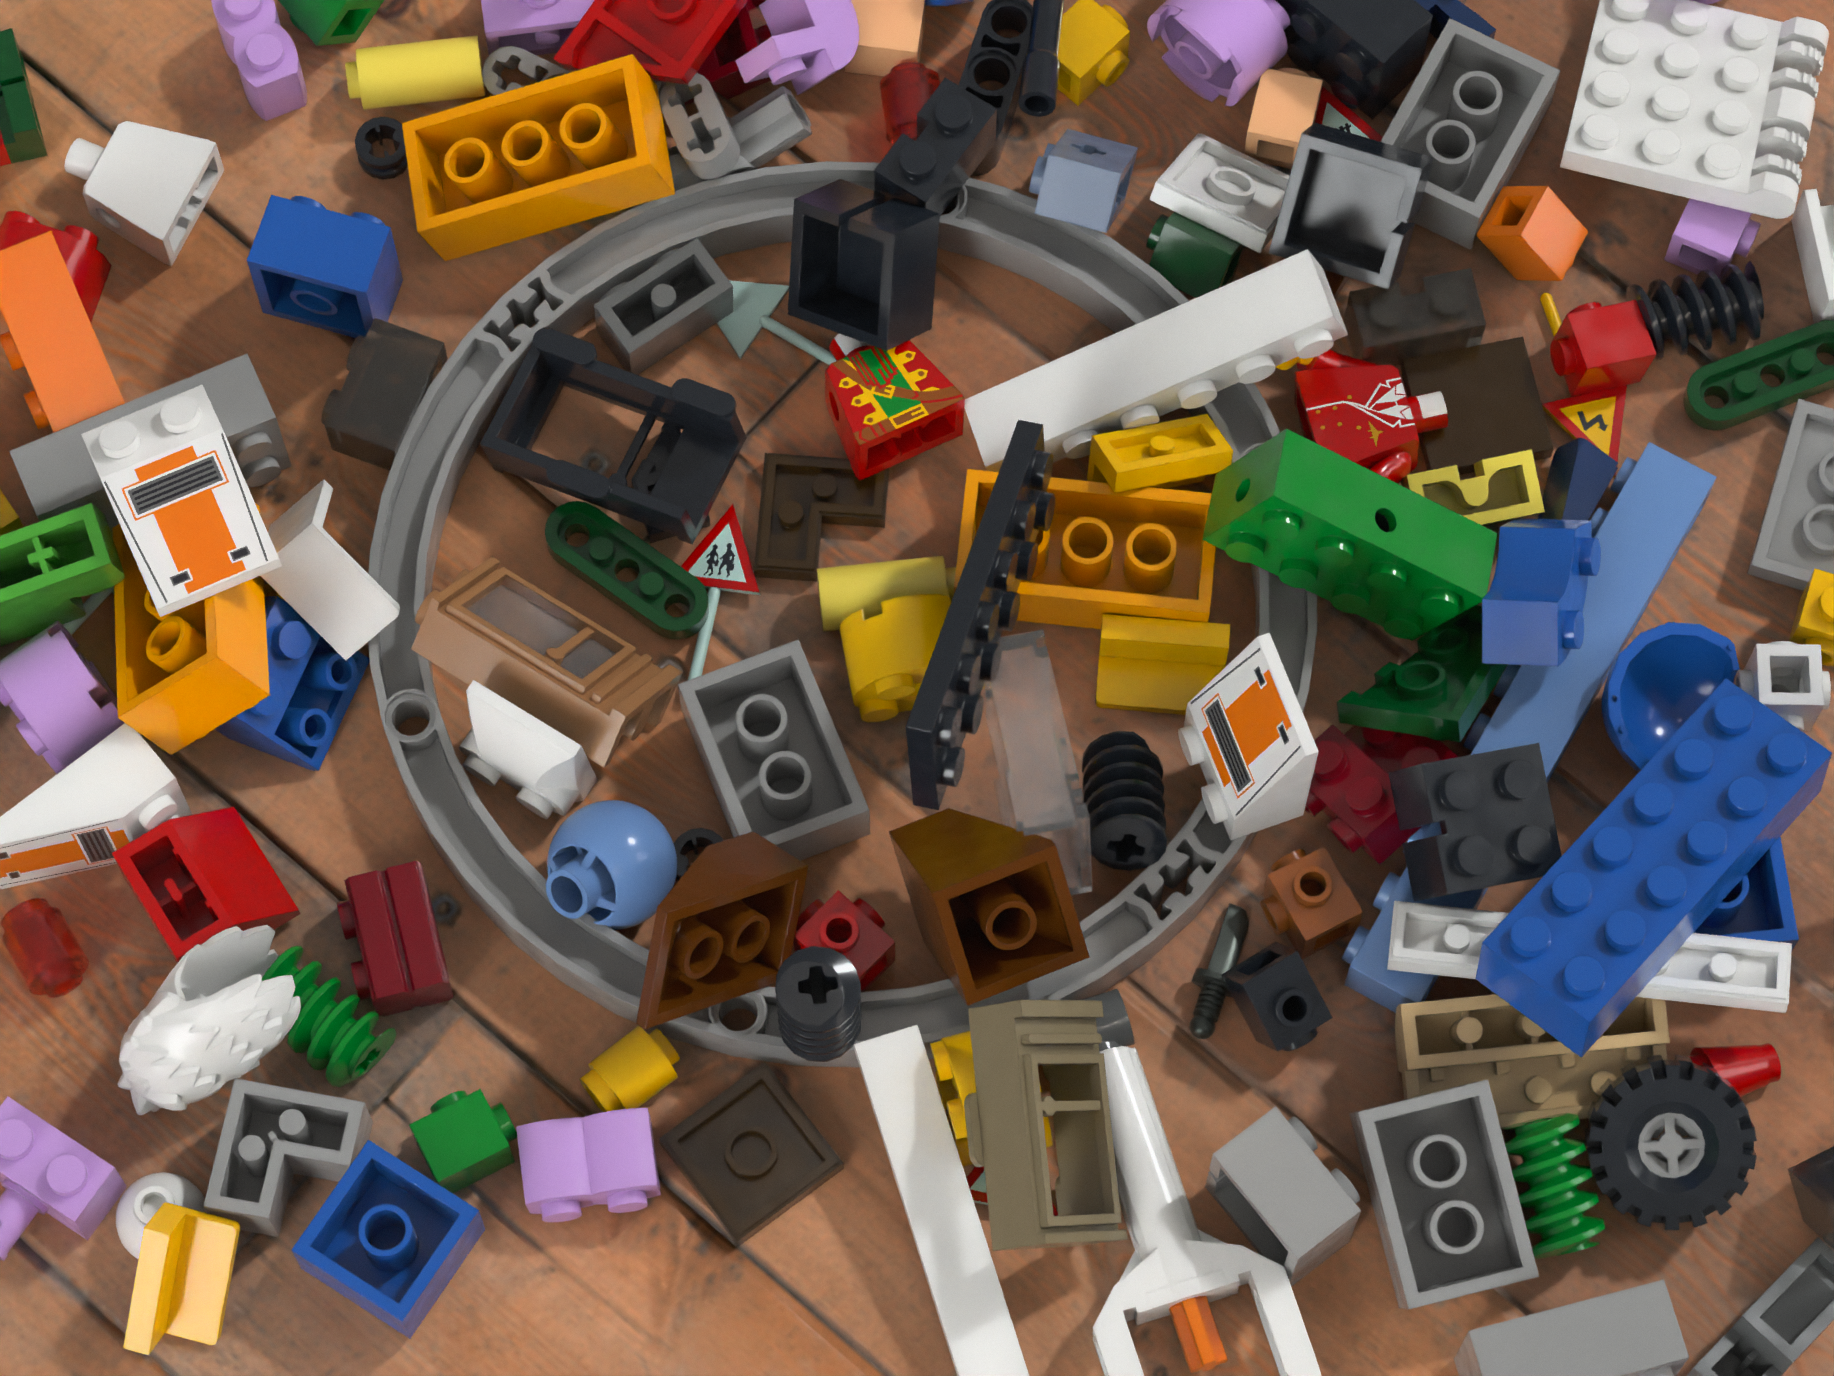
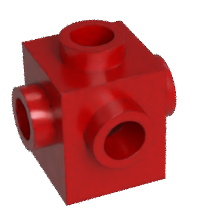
M838 890L826 903L817 899L800 914L793 944L794 953L797 950L817 946L828 947L845 955L856 968L861 983V992H865L895 962V941L882 930L885 922L872 906L861 898H857L852 903Z

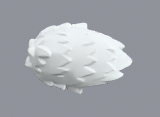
M263 925L245 931L235 926L212 936L202 945L197 944L176 964L147 1007L130 1024L128 1031L124 1034L121 1041L119 1063L123 1073L118 1086L122 1089L130 1090L132 1102L138 1115H144L149 1111L157 1112L160 1108L172 1111L185 1110L188 1104L211 1096L218 1092L226 1082L240 1078L241 1075L259 1066V1060L279 1045L290 1031L301 1009L300 997H293L295 991L293 976L283 975L262 981V977L267 969L279 956L274 949L270 950L275 931L270 926Z

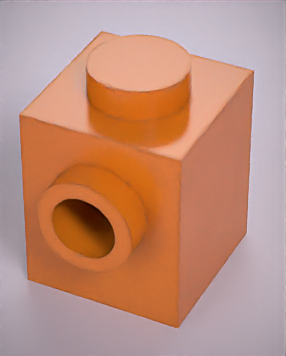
M1503 186L1476 236L1516 280L1562 281L1566 272L1572 266L1575 256L1589 231L1549 186Z

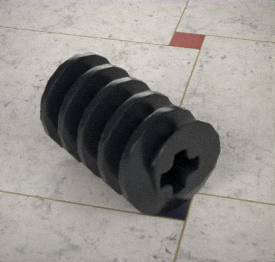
M1751 261L1746 264L1743 273L1738 266L1733 264L1726 265L1721 270L1719 278L1714 271L1709 269L1702 270L1698 273L1695 283L1685 274L1678 275L1674 278L1671 288L1661 279L1653 280L1649 284L1647 294L1637 284L1629 285L1627 288L1626 302L1637 301L1657 354L1655 356L1656 360H1661L1664 357L1665 340L1671 339L1678 353L1685 355L1688 352L1690 335L1695 334L1704 350L1712 348L1714 330L1720 329L1728 345L1736 343L1737 327L1744 324L1753 341L1759 340L1761 336L1764 304L1759 277Z
M1116 731L1101 735L1088 745L1082 758L1085 844L1089 853L1099 863L1113 869L1132 871L1147 868L1160 860L1166 852L1167 836L1165 833L1166 818L1164 816L1165 800L1163 798L1164 783L1162 780L1163 765L1159 757L1149 749L1145 739L1135 732Z
M811 946L797 950L784 960L776 975L777 1015L783 1042L795 1055L807 1061L828 1062L841 1057L853 1047L861 1032V983L856 968L845 955L828 947Z

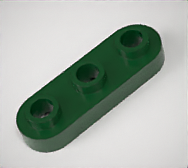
M1825 320L1814 323L1699 368L1691 376L1684 393L1683 403L1687 415L1695 424L1704 429L1714 431L1725 430L1793 404L1798 399L1803 400L1834 388V365L1823 364L1817 358V354L1823 352L1829 353L1834 357V321ZM1772 374L1779 379L1781 385L1776 387L1768 386L1761 380L1760 376ZM1710 395L1717 396L1722 399L1725 406L1722 408H1712L1705 402L1704 398Z
M572 501L560 505L550 514L545 525L546 543L550 555L560 565L665 638L673 640L686 639L697 634L704 626L709 615L708 595L704 585L695 576L592 504ZM575 533H584L589 537L588 542L580 547L569 545L567 540ZM624 568H633L639 572L638 577L631 582L620 581L616 576ZM674 603H682L689 608L688 612L682 617H672L667 614L666 610Z

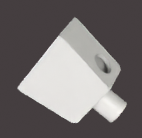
M130 121L118 124L105 148L82 138H77L67 153L64 165L67 173L87 180L82 194L90 215L96 221L169 266H172L224 172L222 160L215 142Z

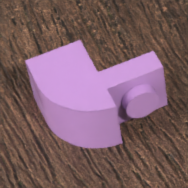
M766 0L759 7L772 37L735 62L744 83L770 77L773 85L791 80L797 95L806 92L845 67L856 53L859 42V25L851 0Z

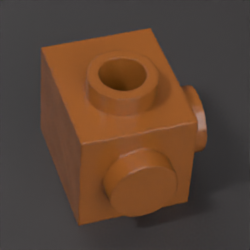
M1325 846L1308 855L1304 849L1295 850L1277 860L1270 867L1272 873L1267 875L1263 893L1265 899L1260 901L1263 914L1275 934L1286 933L1301 959L1356 932L1363 911Z

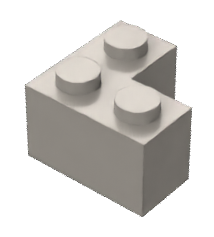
M235 1078L203 1205L206 1212L237 1221L240 1224V1230L279 1237L294 1174L339 1182L369 1140L373 1121L365 1102Z

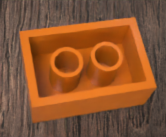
M52 231L1 250L0 309L10 331L0 335V342L12 370L14 371L25 366L34 390L24 393L23 396L38 430L50 425L54 433L125 404Z

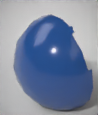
M1668 622L1641 632L1612 662L1602 694L1601 709L1603 722L1611 742L1623 759L1634 770L1641 771L1725 678L1734 683L1735 675L1740 668L1733 642L1728 637L1701 624Z

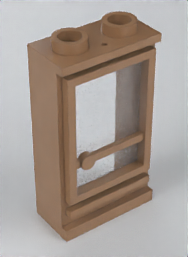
M493 556L471 571L467 569L462 570L452 584L441 592L433 590L427 595L415 617V622L420 625L411 650L468 685L475 680L580 744L587 758L603 768L610 763L622 735L634 741L643 730L646 722L654 727L661 723L682 675V671L670 664L663 669L651 663L653 658L645 653L642 656L636 654L637 648L503 566L497 569L500 561Z

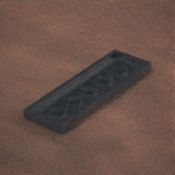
M1023 420L1017 421L907 721V748L913 805L939 810L947 786L957 787L960 781L965 761V749L962 748L966 733L976 734L979 728L984 705V698L980 694L984 682L993 683L998 675L1002 657V645L999 644V640L1003 630L1012 631L1015 627L1020 607V594L1017 593L1021 580L1030 581L1033 576L1038 555V544L1034 542L1038 531L1047 532L1051 526L1055 510V494L1047 492V487L1053 469V453L1045 452L1043 424Z

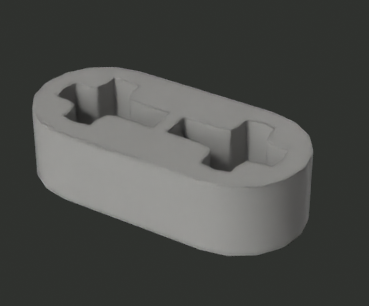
M698 73L694 75L688 85L667 82L659 96L661 111L687 166L695 176L701 179H715L724 176L738 162L740 147L721 102L705 76ZM694 98L699 112L689 117L684 103ZM710 134L714 141L715 149L705 154L700 139Z

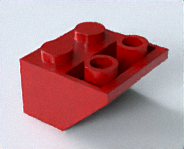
M235 807L169 819L112 853L125 880L177 963L197 944L202 945L209 938L225 929L237 926L242 931L253 927L268 925L275 930L300 915L296 904Z

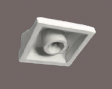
M473 680L466 690L472 728L459 746L461 752L467 756V759L462 764L463 767L472 775L491 786H495L498 780L501 779L519 791L515 797L517 801L545 819H548L552 812L565 816L574 802L584 801L598 779L582 746Z

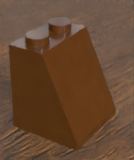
M950 808L889 831L923 941L967 1006L1090 957L1057 847L1052 839Z

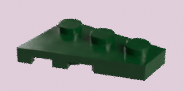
M1475 605L1430 630L1417 640L1418 652L1401 665L1388 662L1375 672V684L1363 694L1350 691L1337 701L1339 723L1424 736L1436 741L1449 740L1461 742L1508 665L1482 663V606Z

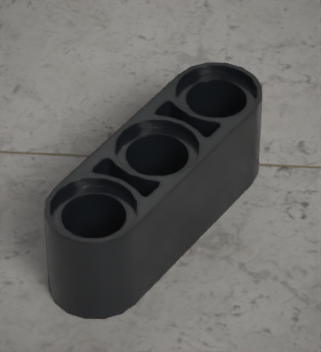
M992 0L987 4L982 13L959 82L960 87L997 109L996 143L971 176L987 174L996 167L1019 102L1023 61L1028 52L1033 6L1027 0ZM1007 28L1014 29L1021 34L1013 38H1004L996 32ZM991 80L1002 83L1004 87L993 91L981 88L979 84Z

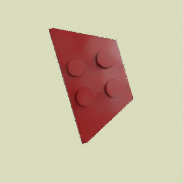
M594 0L553 59L564 68L577 71L633 54L652 80L688 85L748 0Z

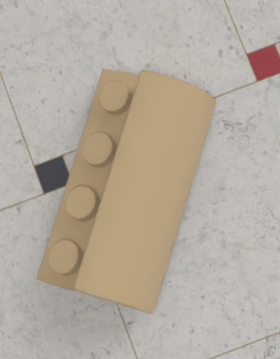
M1496 994L1399 1004L1395 1014L1397 1069L1402 1075L1404 1100L1488 1079L1500 1127L1561 1113L1577 1114L1579 1119L1588 1118L1587 1113L1592 1101L1597 1103L1601 1096L1600 1087L1608 1078L1615 1081L1622 1075L1620 1068L1631 1062L1634 1063L1635 1067L1648 1063V1056L1661 1054L1663 1060H1667L1665 1043H1670L1665 1000L1635 997L1582 1058Z

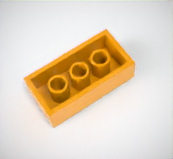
M633 54L402 123L417 232L444 261L675 194L658 87Z
M967 469L954 593L999 472ZM1050 478L1047 492L1055 494L1054 515L1049 530L1047 532L1039 530L1034 542L1038 544V555L1031 580H1021L1017 593L1020 594V607L1017 621L1101 629L1103 614L1197 622L1209 621L1216 546L1202 539L1212 493L1142 487L1114 493L1108 483Z
M256 504L257 509L260 513V506ZM118 524L112 528L113 540L125 578L114 586L118 718L172 755L270 696L264 579L258 576L160 617L122 528Z

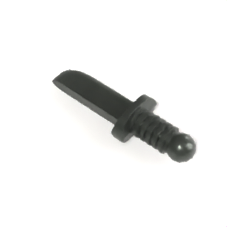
M1229 903L1208 969H1195L1192 982L1201 987V992L1193 1011L1195 1017L1192 1018L1189 1026L1192 1035L1197 1039L1204 1040L1213 1035L1215 1023L1219 1019L1226 996L1233 997L1221 975L1237 965L1249 924L1246 910Z

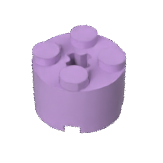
M1166 0L1149 17L1147 29L1152 43L1159 36L1162 37L1169 50L1161 58L1187 87L1210 102H1213L1219 95L1227 97L1225 106H1234L1260 80L1261 75L1268 68L1271 69L1285 56L1288 44L1284 30L1290 25V18L1284 8L1275 0Z
M59 621L54 622L0 660V702L5 707L10 706L20 720L16 727L23 738L38 756L42 754L56 774L124 724L118 718L116 695L92 661L88 662L81 652L77 654L75 648L79 644Z

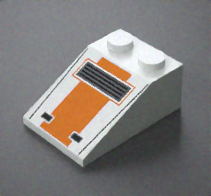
M203 385L81 434L160 617L282 567Z
M1270 633L1256 637L1187 703L1184 727L1178 729L1180 744L1190 766L1199 763L1208 785L1203 786L1201 792L1208 815L1214 824L1223 821L1230 841L1303 816L1319 752Z
M124 723L0 817V889L117 864L112 855L114 851L169 819L192 815L176 777L136 730Z

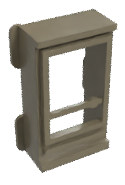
M1016 1000L969 1008L976 1092L966 1096L964 1109L970 1160L976 1167L984 1166L993 1251L1074 1247L1128 1240L1127 1230H1118V1223H1122L1106 1070L1104 1053L1099 1052V1043L1102 1042V1036L1097 1033L1096 1018L1104 1017L1102 1001ZM1038 1065L1043 1066V1073L1050 1082L1051 1096L1041 1097ZM1053 1116L1059 1168V1176L1055 1182L1058 1216H1053L1043 1117Z

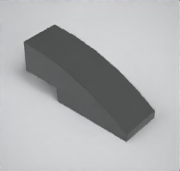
M1817 1237L1686 1376H1782L1834 1321V1251Z

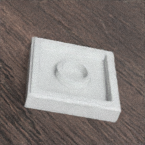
M1198 133L1156 181L1149 200L1261 253L1273 238L1290 176L1202 133Z

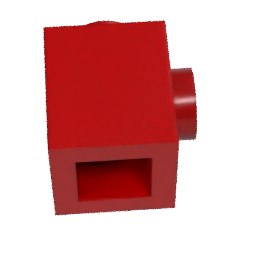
M1636 300L1603 307L1598 302H1590L1572 309L1564 318L1550 345V357L1553 368L1559 376H1564L1571 397L1639 383L1657 355Z

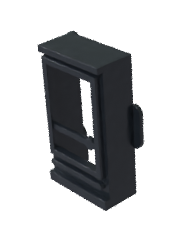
M551 328L539 329L534 334L533 343L480 443L493 469L501 473L503 471L512 473L674 534L679 540L693 545L747 438L736 413L737 404L734 397L729 393L688 378L677 380L672 387L666 386L596 360L597 351L590 342ZM564 386L645 415L617 473L612 474L609 479L604 475L567 461L556 460L531 450ZM658 420L680 428L683 431L649 495L628 487L626 477L655 421Z

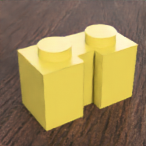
M1532 449L1480 460L1474 464L1476 473L1474 478L1460 480L1457 465L1406 475L1401 482V486L1482 526L1536 516L1545 512Z

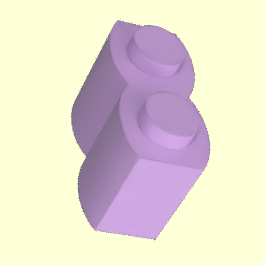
M211 0L225 51L237 66L246 98L258 116L268 121L306 106L307 90L297 50L289 34L281 27L274 0Z
M648 1108L613 1110L585 1117L551 1119L516 1127L525 1205L530 1214H542L544 1222L574 1220L582 1216L581 1208L600 1204H607L608 1211L613 1213L637 1211L648 1206L647 1198L661 1195L652 1122Z

